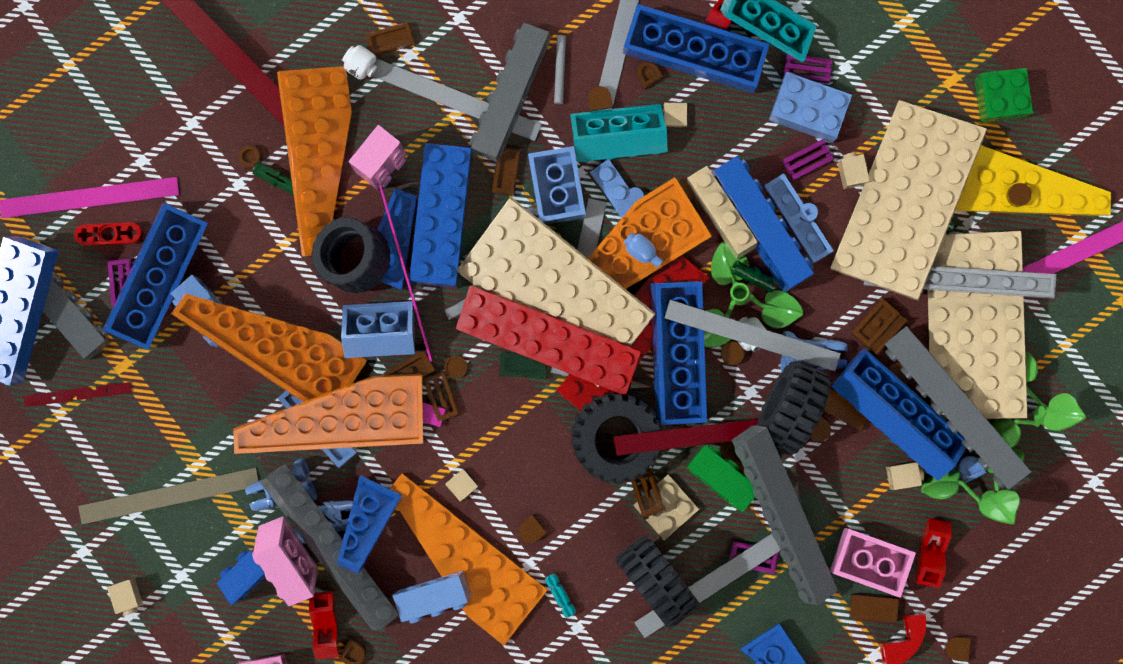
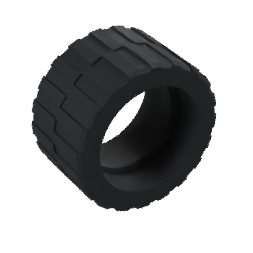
M341 217L330 221L317 234L312 246V264L318 276L323 278L325 282L351 293H364L376 287L384 279L383 277L387 273L391 261L390 247L383 234L353 217ZM362 237L365 250L360 264L353 271L341 275L338 266L341 250L350 240Z

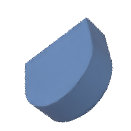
M965 456L958 463V471L965 483L987 473L975 456Z

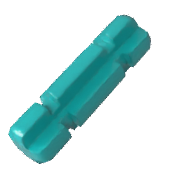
M554 573L547 576L545 582L548 587H551V593L559 607H562L563 615L566 618L571 617L576 613L573 604L569 603L570 599L562 584H559L560 581L557 575Z

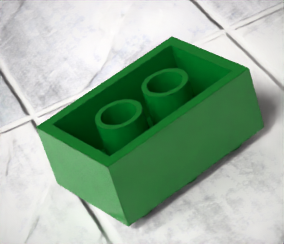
M712 444L708 445V447L702 445L685 465V468L737 511L744 512L755 498L750 480L746 475L743 476L738 472L740 467L730 459L723 460L720 457L722 452Z

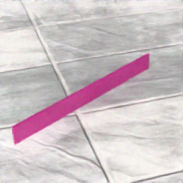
M177 177L3 199L0 200L1 218L178 196Z
M379 186L428 357L432 361L433 358L411 282L409 281L383 186Z
M1123 221L1023 267V272L1054 274L1123 242Z

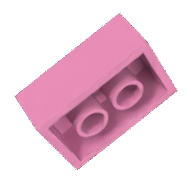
M377 125L348 162L360 177L379 190V186L384 188L392 179L390 176L395 169L399 170L404 165L406 153L400 141Z
M282 516L260 525L257 537L255 538L256 542L252 556L255 563L263 569L266 579L275 586L279 598L283 599L288 606L314 597L318 567L285 517Z
M844 528L830 573L901 598L916 553Z

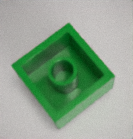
M1027 68L981 73L974 79L980 124L1026 119L1033 113Z

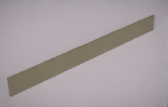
M256 468L81 505L78 508L81 523L86 524L243 490L259 480Z

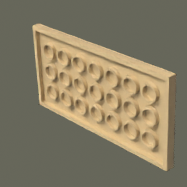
M899 100L869 172L870 181L864 184L831 265V270L919 301L987 129Z
M513 198L508 199L462 262L458 271L476 287L629 346H632L656 315Z
M1022 232L945 235L933 266L1023 272ZM928 290L930 354L986 419L1027 418L1024 297ZM944 414L940 415L945 420H949Z

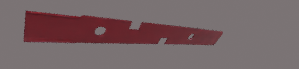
M131 382L96 386L94 391H91V387L26 395L23 397L24 406L31 407L72 401L71 397H77V400L128 394L132 393Z

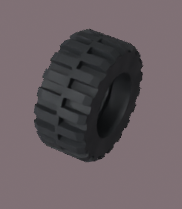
M800 361L790 362L783 372L780 373L763 404L762 411L758 417V423L756 424V426L767 427L777 451L786 455H794L808 441L828 401L827 398L831 387L829 377Z
M612 392L604 393L601 397L597 395L592 398L593 401L589 404L585 403L581 407L583 409L581 413L576 415L574 419L576 421L575 425L571 429V443L575 451L574 454L584 469L590 475L601 479L603 482H614L615 484H623V481L630 483L636 481L635 477L646 475V470L650 466L653 468L657 463L655 458L657 455L660 456L662 450L628 454L619 459H610L599 452L595 443V435L599 426L613 416H622L631 420L635 424L638 434L660 431L662 427L654 411L633 395L625 396Z
M641 536L617 555L615 560L667 628H674L698 609L700 603L648 536Z

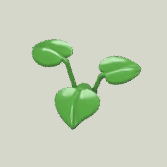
M725 243L719 245L712 259L711 273L713 279L719 285L725 286L732 282L733 286L730 291L732 301L725 316L718 309H710L707 312L729 318L736 304L744 305L748 300H751L764 308L762 311L763 321L768 326L776 329L789 326L803 315L800 304L786 292L784 293L779 290H774L771 293L768 292L765 296V304L749 294V288L745 284L736 282L743 279L730 273L731 269L735 270L732 268V265L736 258ZM745 255L737 259L741 263L749 266L748 259ZM704 331V347H719L731 340L730 338Z
M1025 351L1026 382H1031L1037 376L1038 367L1034 357ZM1026 385L1027 393L1039 405L1033 413L1035 420L1016 419L1012 421L1011 418L996 419L991 425L1013 449L1021 437V429L1017 426L1018 424L1034 425L1036 427L1041 424L1051 431H1060L1080 423L1087 417L1081 410L1077 400L1070 394L1062 393L1055 396L1050 401L1049 407H1047Z
M1013 449L1024 462L1023 451L1021 449ZM990 468L987 470L989 473H994ZM955 469L950 470L939 481L930 475L921 487V493L931 498L947 499L956 494L959 486H962L977 501L979 509L984 516L998 522L1015 524L1016 514L1020 506V498L1014 491H999V485L995 481V491H986L982 498H979L964 481L959 480L960 473Z

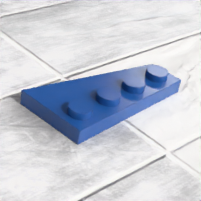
M395 188L388 207L404 262L407 266L417 196ZM385 211L377 230L388 241L391 261L389 269L381 282L403 291L405 274L388 215Z
M360 475L337 561L338 565L357 574L360 573L402 497L401 494Z
M780 622L740 647V650L753 659L756 664H807Z

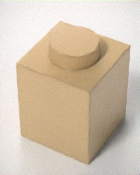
M854 152L843 155V159L838 162L843 189L867 184L870 180L864 154L857 156V153Z
M917 462L886 467L890 490L922 486L921 480H924V473L922 467L918 466Z
M135 578L107 587L115 614L123 612L124 616L138 612L137 607L143 605Z

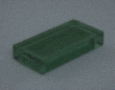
M501 353L499 376L546 379V364L520 354Z

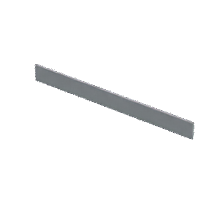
M620 0L599 84V86L609 90L612 104H614L625 59V54H623L624 44L639 0Z
M377 59L375 63L378 67L372 77L479 119L482 112H486L489 106L485 101ZM519 115L512 132L535 141L542 124Z
M590 198L588 199L586 216L577 249L587 259L597 248L607 203ZM551 367V373L569 375V373Z
M672 300L669 301L664 317L832 371H836L841 354Z
M772 534L768 535L688 588L700 603L779 552L780 548L777 541L773 538ZM653 610L634 622L644 638L664 626V623Z

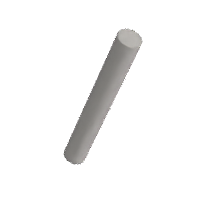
M557 35L554 104H563L565 35Z

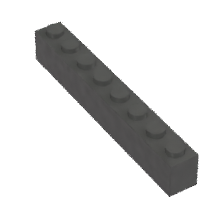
M907 326L885 343L888 348L885 351L894 362L898 359L904 366L900 370L909 380L912 377L919 384L916 386V389L924 398L928 395L934 403L931 406L938 415L944 414L949 419L946 423L955 434L958 431L965 438L961 441L970 452L973 450L977 452L980 456L977 460L986 471L990 468L996 476L993 479L1001 489L1006 486L1010 490L1031 473V470Z
M751 426L732 439L735 453L743 464L744 473L750 480L754 489V496L762 507V514L769 523L772 530L771 534L777 541L781 550V557L788 566L789 575L796 584L800 599L804 603L818 606L837 592V587L767 427Z
M286 464L278 467L260 481L372 631L382 630L399 615L363 567L360 573L357 574L337 564L343 540Z

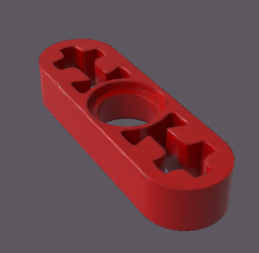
M133 222L87 224L76 228L74 238L78 244L85 247L137 244L142 240L143 230ZM132 227L133 230L137 231V235H133V239L127 235L120 234V231L130 232ZM108 228H112L115 232L114 238L110 241H106L103 238V232ZM85 230H87L90 234H97L99 241L96 242V237H88L85 242L81 235L85 234Z

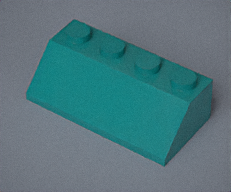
M724 0L720 10L726 18L797 60L805 61L817 25L775 0Z
M661 104L570 114L577 162H590L601 159L611 160L619 157H636L646 154L656 155L668 152L667 129Z

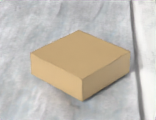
M664 103L666 127H687V103Z
M464 469L445 484L460 502L478 487Z

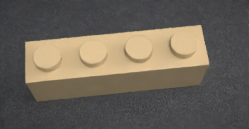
M705 166L689 176L687 183L692 189L693 195L736 260L755 249L758 243L709 168Z

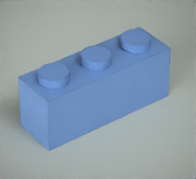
M460 571L398 590L393 595L401 622L409 620L410 623H415L422 620L423 616L428 614L435 617L445 613V609L453 607V610L464 608L472 596L464 572Z

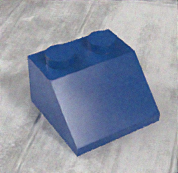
M254 549L249 552L247 550L243 551L236 558L238 563L233 568L228 566L219 575L221 579L217 582V585L231 605L241 602L265 578L263 569L253 559L252 553Z

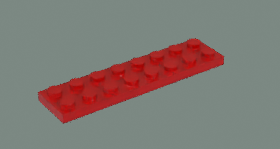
M681 255L653 272L634 297L651 309V283L702 282L703 286L709 277ZM652 320L631 346L643 351L640 361L653 346ZM571 374L567 376L556 390L580 411L583 410L581 407L585 403L589 404L593 401L592 398L595 396L601 397L604 393L615 392L602 386L597 387L594 383Z
M474 285L469 286L456 329L625 396L628 395L643 352L637 348L570 324L562 319L503 298Z

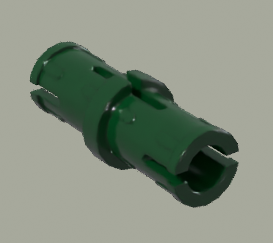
M261 162L256 164L252 173L254 176L269 182L271 187H278L294 196L292 179L283 175L282 171H275Z
M739 260L733 263L732 268L735 270L731 269L730 273L746 280L747 284L751 286L756 285L769 293L773 292L776 288V285L772 283L777 284V280L761 273L760 269L756 267L751 268Z

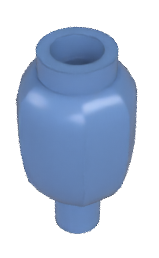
M631 232L623 242L626 245L627 252L642 263L650 262L655 267L662 263L663 260L656 255L655 246L643 235H635Z

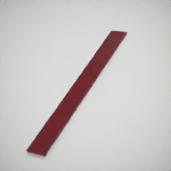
M758 419L615 436L613 438L617 456L731 442L732 439L751 426H756Z

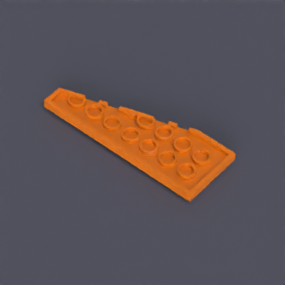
M344 66L277 72L302 257L311 256L312 246L317 234L320 233L325 225H328L333 220L352 113L347 73Z
M674 177L637 200L588 259L623 288L627 289L712 236ZM631 232L635 235H643L655 246L656 255L663 260L658 267H655L650 262L642 263L627 252L626 245L623 242Z
M184 294L171 313L302 402L352 384L367 362L363 357L344 358L342 343L329 334L193 295Z
M419 373L372 376L233 428L234 454L422 444V375Z
M402 473L390 488V490L402 495L397 508L442 577L460 571L464 572L472 598L466 603L467 606L462 609L471 620L502 645H505L548 589Z

